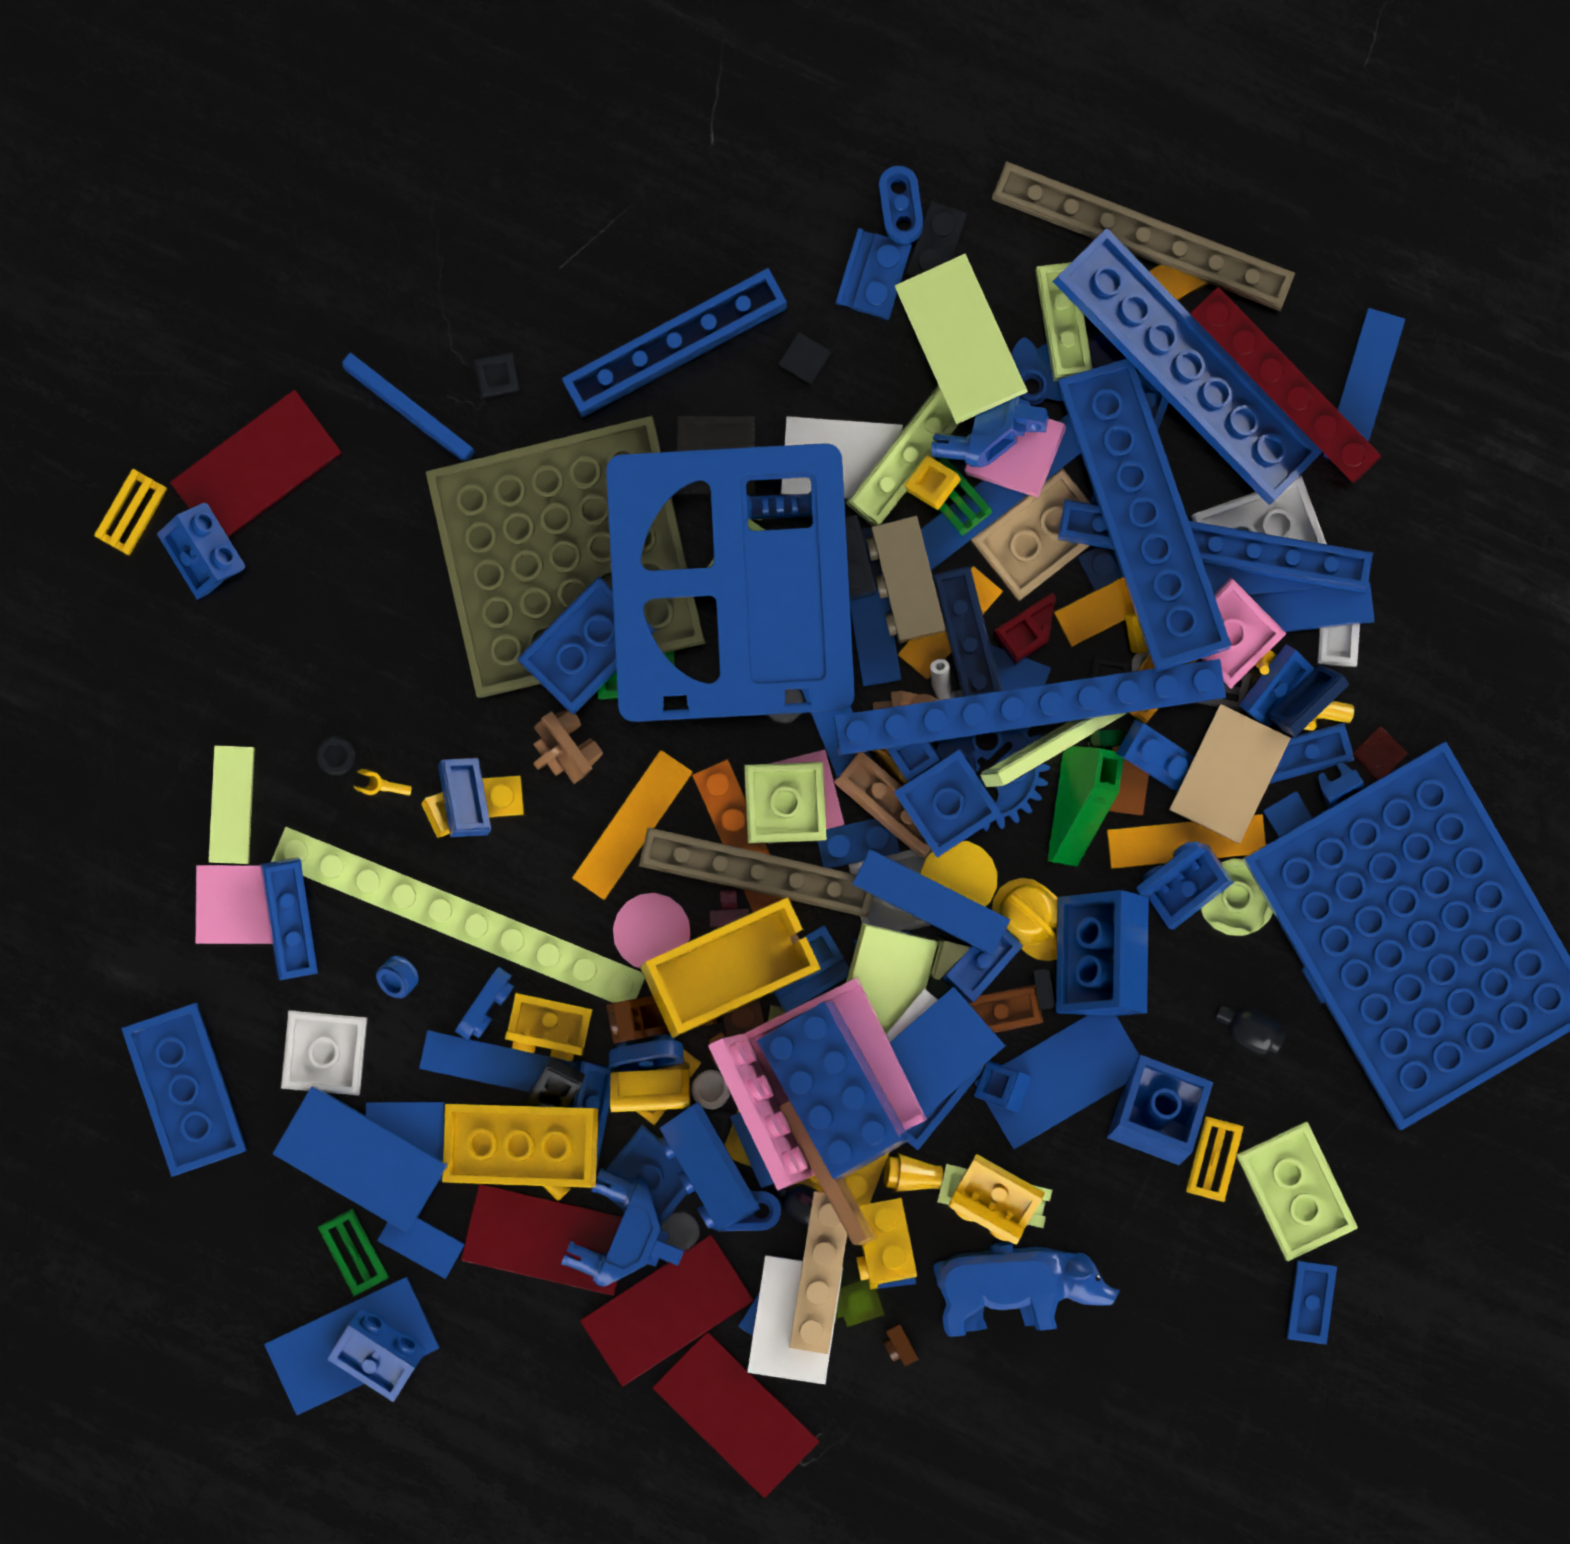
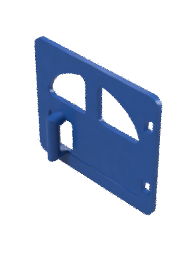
M822 443L624 454L613 457L607 465L606 473L618 708L620 714L628 721L643 722L843 711L849 708L854 701L855 691L843 464L840 450L832 444ZM808 478L811 481V491L804 494L747 495L746 491L747 482L754 480ZM697 481L706 482L711 489L714 545L713 565L709 568L658 571L645 569L641 563L643 547L651 525L662 507L674 494L685 486ZM813 517V524L809 528L752 531L748 527V520ZM712 596L716 599L720 676L714 683H702L688 677L667 659L655 642L646 622L644 606L648 601L652 599ZM809 689V699L811 702L785 704V690ZM687 696L689 709L663 710L664 697Z

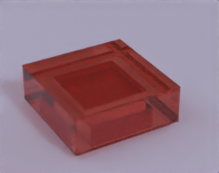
M1381 726L1353 752L1354 757L1377 780L1387 775L1408 754Z

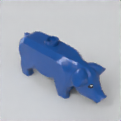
M1012 1242L989 1244L990 1250L958 1253L947 1258L945 1261H937L933 1266L937 1285L941 1289L946 1302L943 1312V1327L949 1337L964 1336L966 1331L988 1329L983 1317L985 1306L997 1310L1020 1308L1025 1326H1035L1036 1330L1057 1329L1054 1316L1058 1302L1064 1298H1069L1085 1305H1111L1120 1292L1119 1289L1112 1288L1105 1283L1094 1262L1084 1253L1075 1254L1043 1247L1013 1248Z

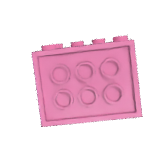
M855 978L744 1034L722 1038L708 1045L777 1190L801 1182L815 1174L791 1132L785 1115L779 1109L780 1105L789 1101V1098L757 1040L823 1001L835 1003L904 1129L907 1130L927 1120L859 978Z

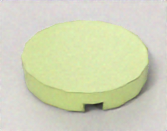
M1232 858L1221 862L1234 883L1201 908L1204 919L1215 930L1226 935L1244 936L1258 931L1270 920L1273 911L1243 859Z

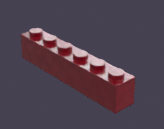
M1217 287L1190 313L1352 483L1361 478L1383 457L1221 288Z

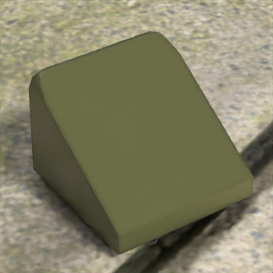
M935 934L933 939L938 941V946L930 976L940 980L967 953L970 946L961 940Z

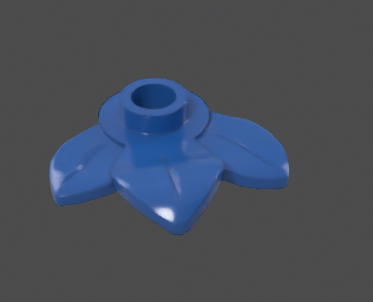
M1023 337L1015 345L1011 355L1023 382L1025 383L1029 380L1036 382L1038 391L1034 394H1022L1020 399L1029 401L1030 406L1039 405L1046 399L1063 401L1057 385L1058 381L1053 382L1047 343L1037 349L1029 339Z

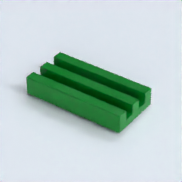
M940 458L938 461L958 473L961 480L957 485L980 510L975 514L955 490L948 497L969 520L963 524L945 503L939 508V511L963 537L993 512L947 458Z
M354 1208L318 1226L353 1296L389 1278ZM348 1219L377 1273V1276L373 1278L343 1223ZM335 1226L364 1280L360 1285L357 1284L330 1232V1229Z

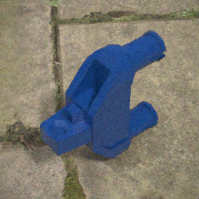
M1020 396L976 415L972 433L968 437L935 433L933 440L936 442H932V457L965 460L966 464H969L970 467H985L1017 443L1018 436H1024L1025 432L1046 433L1049 420L1046 408L1030 406L1029 401L1021 400Z
M601 1168L597 1179L611 1184V1187L596 1181V1188H592L591 1192L599 1193L623 1203V1208L626 1209L608 1253L604 1252L601 1255L571 1241L567 1252L581 1257V1260L565 1254L561 1265L569 1266L594 1277L593 1281L601 1287H605L646 1266V1264L656 1267L659 1258L678 1266L685 1250L666 1242L669 1233L661 1230L662 1227L647 1181L635 1179L634 1182H631Z

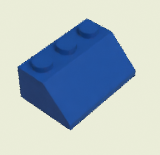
M1123 890L1058 897L1056 1013L1102 1016L1147 1013L1149 897Z
M699 1102L660 1127L664 1137L660 1138L658 1142L669 1160L675 1157L678 1159L683 1171L677 1175L688 1194L694 1191L697 1192L703 1203L697 1210L708 1229L715 1225L718 1231L722 1232L761 1209Z

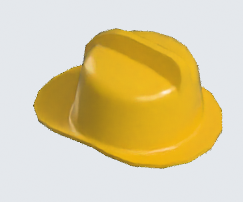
M1018 878L1008 881L999 888L995 895L992 911L1010 919L1006 929L1023 945L1021 949L1037 960H1056L1058 898L1044 885L1033 879Z

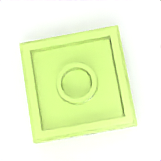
M823 762L744 766L748 844L827 840Z

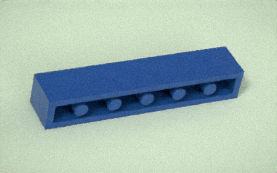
M769 268L563 377V384L581 418H584L786 310L787 301Z

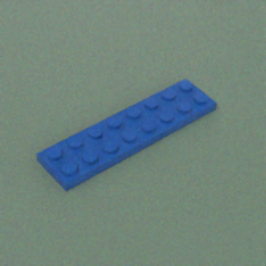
M1107 228L1052 281L1268 505L1272 504L1323 452Z
M1126 358L1058 379L1057 385L1155 672L1231 649L1230 639L1136 367Z

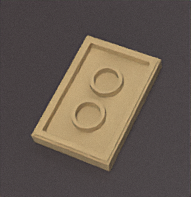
M1063 468L1045 481L1039 498L1027 495L971 539L973 545L1018 601L1022 600L1090 546L1058 540L1064 500L1090 503Z
M1220 704L1169 810L1240 844L1291 738Z

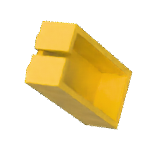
M788 897L645 961L640 966L672 1038L804 979L821 969L807 937L798 940L794 944L790 937L803 929Z

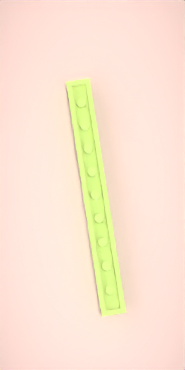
M285 827L271 861L299 857L301 859L303 876L612 1003L637 999L645 980L643 973L288 827Z

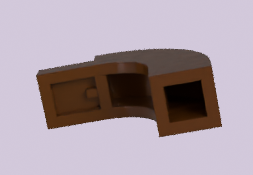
M653 996L606 1005L614 1043L670 1033ZM720 1017L700 1026L721 1023Z

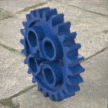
M1031 727L995 732L997 745L990 751H984L977 746L976 735L934 741V743L938 745L935 750L942 760L960 749L976 773L980 768L977 760L981 758L984 762L988 761L1005 743L1010 742L1012 748L998 762L1042 736L1035 735L1029 737L1027 733ZM1040 764L1023 774L1020 778H1016L1004 786L993 787L997 793L995 803L1003 814L995 820L1000 830L1005 827L1004 817L1009 816L1014 823L1019 822L1018 809L1028 814L1032 812L1027 802L1029 799L1041 801L1042 797L1035 791V787H1045L1048 785L1046 780L1039 777V773L1048 771L1050 769L1049 765ZM990 823L983 827L984 831H988Z

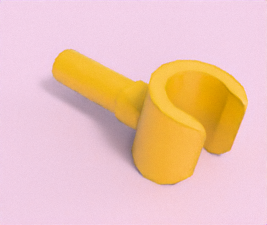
M1271 650L1255 664L1263 675L1269 673V665L1277 656Z
M367 769L357 771V773L369 776L370 778L367 787L354 786L357 791L367 795H374L378 791H389L408 796L411 794V786L388 782L381 779L377 773Z

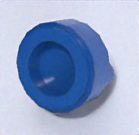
M392 956L376 972V979L380 988L387 995L394 998L406 997L419 981L415 967L407 959L400 956Z

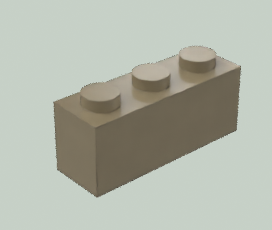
M914 516L871 527L872 537L865 539L870 560L878 559L881 575L875 576L880 599L887 597L891 610L890 613L884 614L889 636L897 635L898 643L900 644L944 633L946 629L918 517Z

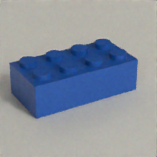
M823 1001L757 1040L833 1179H844L911 1140L834 1002Z

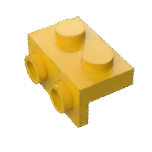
M516 993L505 1039L513 1041L512 1049L535 1053L536 1046L551 1049L550 1057L573 1061L574 1054L583 1055L593 1009Z
M976 1154L956 1187L948 1206L955 1210V1213L962 1219L970 1222L974 1221L989 1229L990 1233L997 1239L1017 1244L1025 1227L1042 1201L1045 1192Z
M902 1198L859 1206L876 1237L867 1244L861 1245L863 1256L857 1257L861 1281L868 1279L871 1290L878 1288V1284L917 1277Z

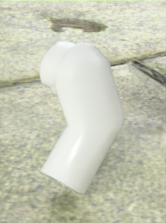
M944 659L933 661L930 665L931 685L937 699L944 700L962 697L961 690H951L949 663Z

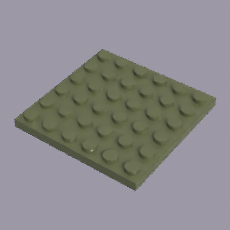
M652 416L426 471L474 688L478 698L541 684L517 658L598 576L612 588L606 469L609 461L617 455L661 452ZM672 497L656 516L645 540L641 563L645 569L650 571L688 569ZM695 597L652 599L645 604L644 615L646 622L656 631L652 636L663 654L706 643Z

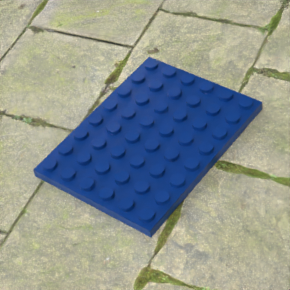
M1446 741L1242 858L1398 1130L1405 1129L1570 1032V956Z

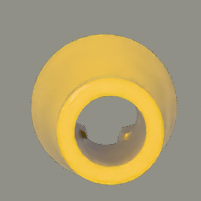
M897 1154L896 1157H887L883 1176L885 1188H893L894 1193L941 1188L943 1179L942 1166L932 1165L901 1154Z

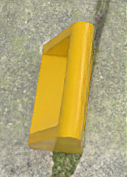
M689 1068L611 1072L610 1074L611 1112L688 1109L691 1107Z

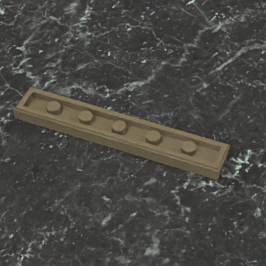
M649 827L646 831L639 866L781 899L788 897L790 901L865 918L869 916L873 895L852 885L857 874Z

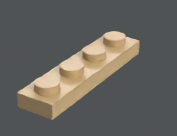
M814 1191L789 1348L828 1354L847 1233L825 1192Z

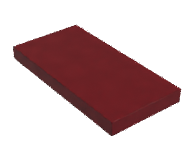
M293 390L170 483L189 509L202 503H207L229 538L342 452L298 393Z
M479 1184L461 1261L614 1296L617 1281L601 1287L593 1281L594 1277L569 1266L561 1265L565 1254L581 1260V1257L567 1252L571 1241L601 1255L604 1252L608 1253L623 1216Z
M711 1234L686 1250L678 1266L670 1262L666 1263L582 1318L580 1322L623 1387L753 1302L754 1299Z
M707 1331L652 1388L765 1498L819 1443V1440L751 1373H747L748 1370Z

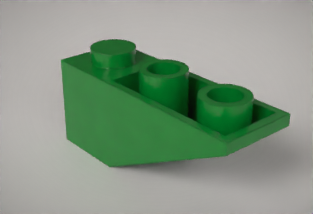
M1071 746L1063 751L1047 861L1071 866H1078L1119 793L1124 759L1117 755V752L1080 746Z

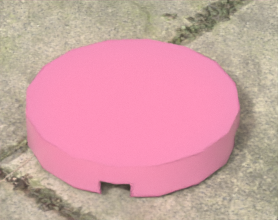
M657 893L640 894L627 901L617 913L613 926L614 944L620 955L637 968H640L645 961L689 942L691 936L689 919L683 908L670 897Z

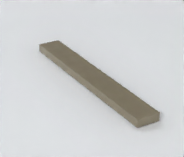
M1007 161L992 195V200L1092 239H1096L1107 228L1133 255L1180 271L1278 311H1281L1295 275L1294 272Z

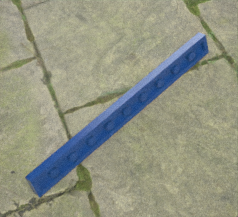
M1216 659L1182 664L1159 672H1155V669L836 715L833 716L840 756L1226 698L1221 661Z

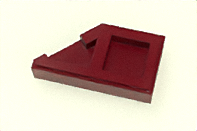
M1054 593L1049 594L994 630L993 635L1015 665L1047 645L1056 601Z

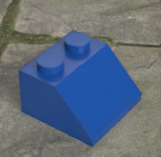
M1140 1055L1117 1103L1107 1138L1180 1165L1193 1151L1213 1082Z

